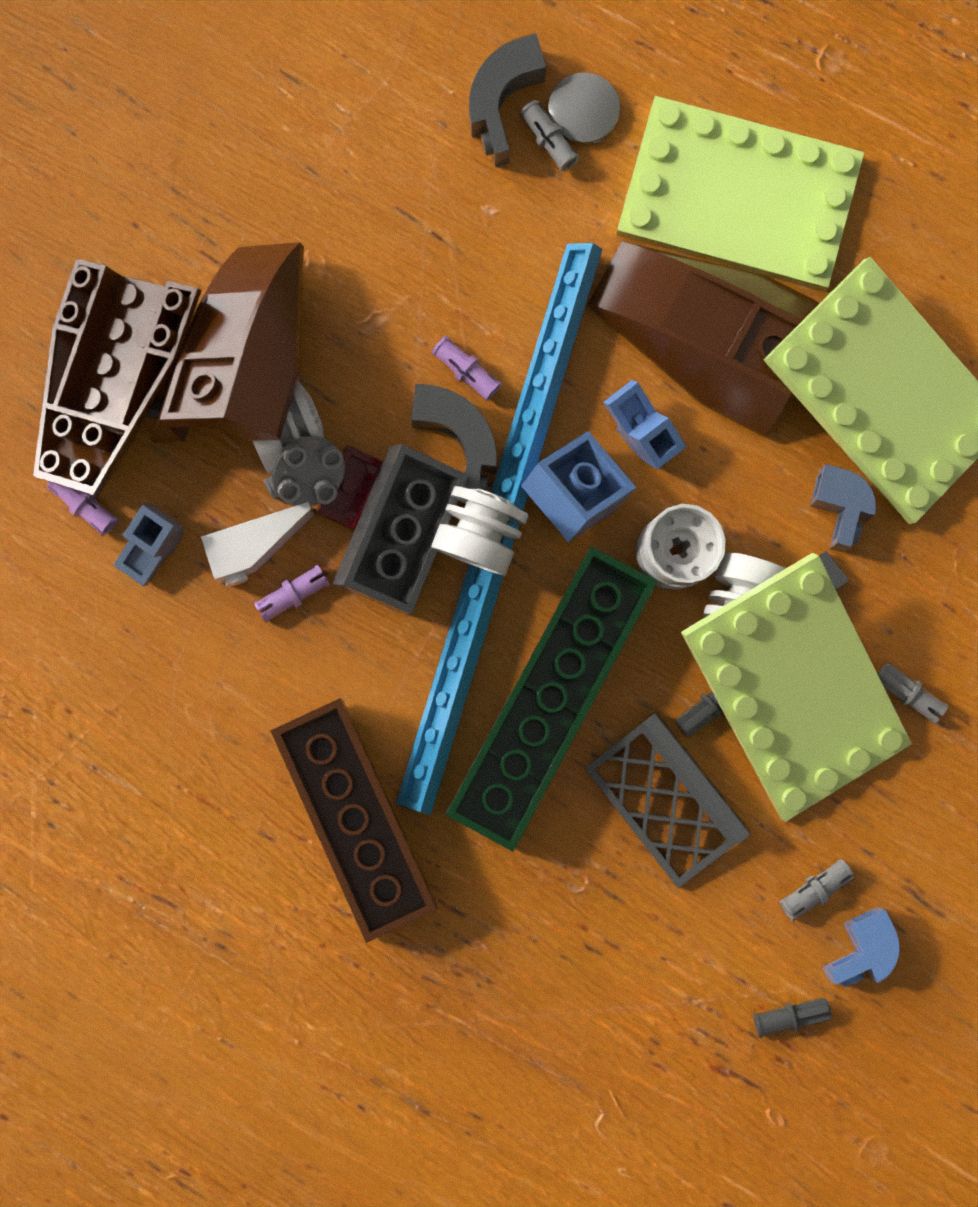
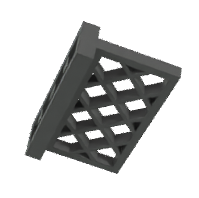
M657 712L585 767L588 774L677 888L685 884L734 845L741 843L750 836L749 828ZM641 733L652 744L651 760L629 758L630 742ZM625 746L624 757L614 756L615 753ZM656 751L665 762L655 761ZM607 760L623 762L621 783L605 781L596 768ZM628 762L650 765L647 787L625 784ZM654 766L667 767L676 775L674 790L652 787ZM679 780L689 792L678 791ZM610 787L620 788L619 798ZM625 789L647 792L644 813L628 811L623 804ZM651 792L673 795L671 816L649 814ZM678 796L690 797L696 800L699 804L698 820L675 817ZM703 811L712 822L702 821ZM634 817L644 818L643 828L639 825V823L635 820ZM648 819L670 822L668 843L652 841L646 834ZM674 823L697 825L695 847L672 844ZM701 826L718 828L726 841L716 849L699 847ZM657 847L667 848L666 858ZM671 849L694 852L692 867L680 876L670 864ZM698 853L708 854L697 862Z

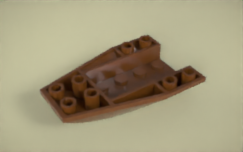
M622 241L591 297L588 306L701 405L767 438L792 392L763 359L820 303L769 276Z
M301 242L238 247L218 270L195 312L178 361L170 374L150 438L154 443L185 442L189 427L232 426L247 441L281 439L299 375L304 246Z
M76 258L52 327L34 477L95 496L99 495L123 460L176 365L202 290L168 280L165 286L121 276L106 265Z

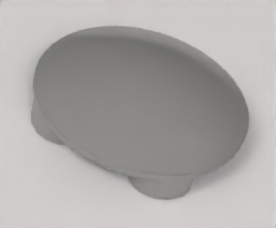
M576 73L567 76L555 86L549 98L548 112L553 123H558L562 127L563 132L561 134L567 139L582 143H599L615 127L620 114V101L614 87L604 78L592 73Z
M316 436L302 437L290 442L277 455L272 467V483L280 498L292 505L297 506L309 502L310 506L329 504L336 498L337 490L343 481L345 462L342 453L331 441Z

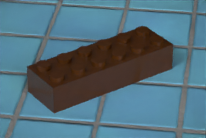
M339 698L270 730L365 942L372 941L437 910V903L344 700Z

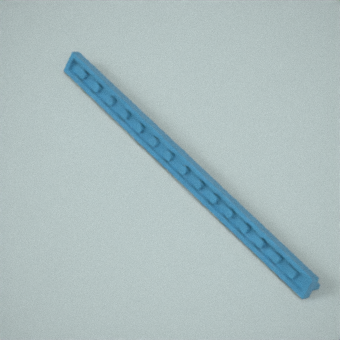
M594 243L566 245L491 493L511 501L513 505L522 511L528 494L521 485L539 461L587 298L599 264L602 248ZM508 521L507 525L518 530L519 523ZM502 536L500 543L512 549L514 539ZM470 564L468 566L396 801L397 805L429 815L432 813L491 615L493 614L492 612L503 579L502 575Z

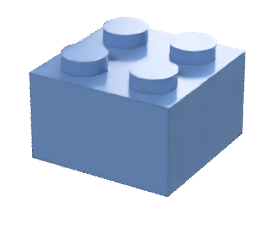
M589 431L537 463L521 485L568 543L616 511L636 488Z

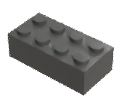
M403 444L389 446L332 584L396 612L412 614L437 553V550L432 549L431 546L440 524H449L452 517L446 511L447 504L456 506L458 502L457 499L451 496L454 486L463 488L468 475Z

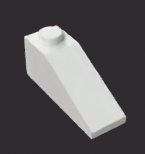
M309 502L202 536L201 539L214 580L219 584L226 583L227 587L246 582L248 580L247 575L255 573L314 516Z

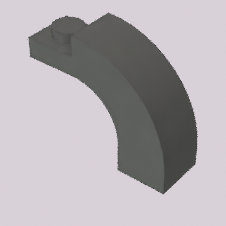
M537 34L515 39L494 51L479 68L471 86L469 95L471 136H481L484 153L486 156L492 155L495 167L509 163V146L499 115L503 102L509 95L521 88L545 82L546 65Z
M415 384L411 418L412 427L441 431L453 437L462 447L467 460L465 474L468 475L464 488L486 491L488 476H482L481 472L496 473L497 460L494 437L487 421L481 412L461 395L438 386Z

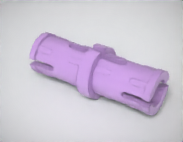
M447 335L433 348L431 354L448 366L455 373L454 377L459 382L464 380L485 401L489 400L502 385L500 381H497L478 364V358L474 355H467Z
M48 481L46 488L70 507L69 512L75 517L80 516L101 536H105L116 525L118 518L95 500V495Z
M318 564L291 582L288 579L281 583L283 587L254 602L259 612L273 604L271 608L260 614L265 623L292 606L296 608L301 606L302 600L330 585L325 576L311 583L312 580L324 574Z

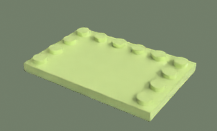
M655 96L616 235L826 292L829 288L864 152Z
M871 257L864 259L763 359L908 524L916 523L978 459L977 379Z
M811 553L681 632L778 816L784 822L912 745L820 557L815 553Z

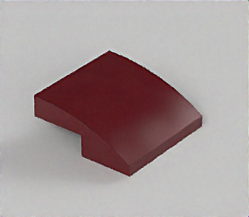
M346 445L342 452L345 462V474L337 490V496L329 504H318L315 513L355 530L383 461L350 445Z

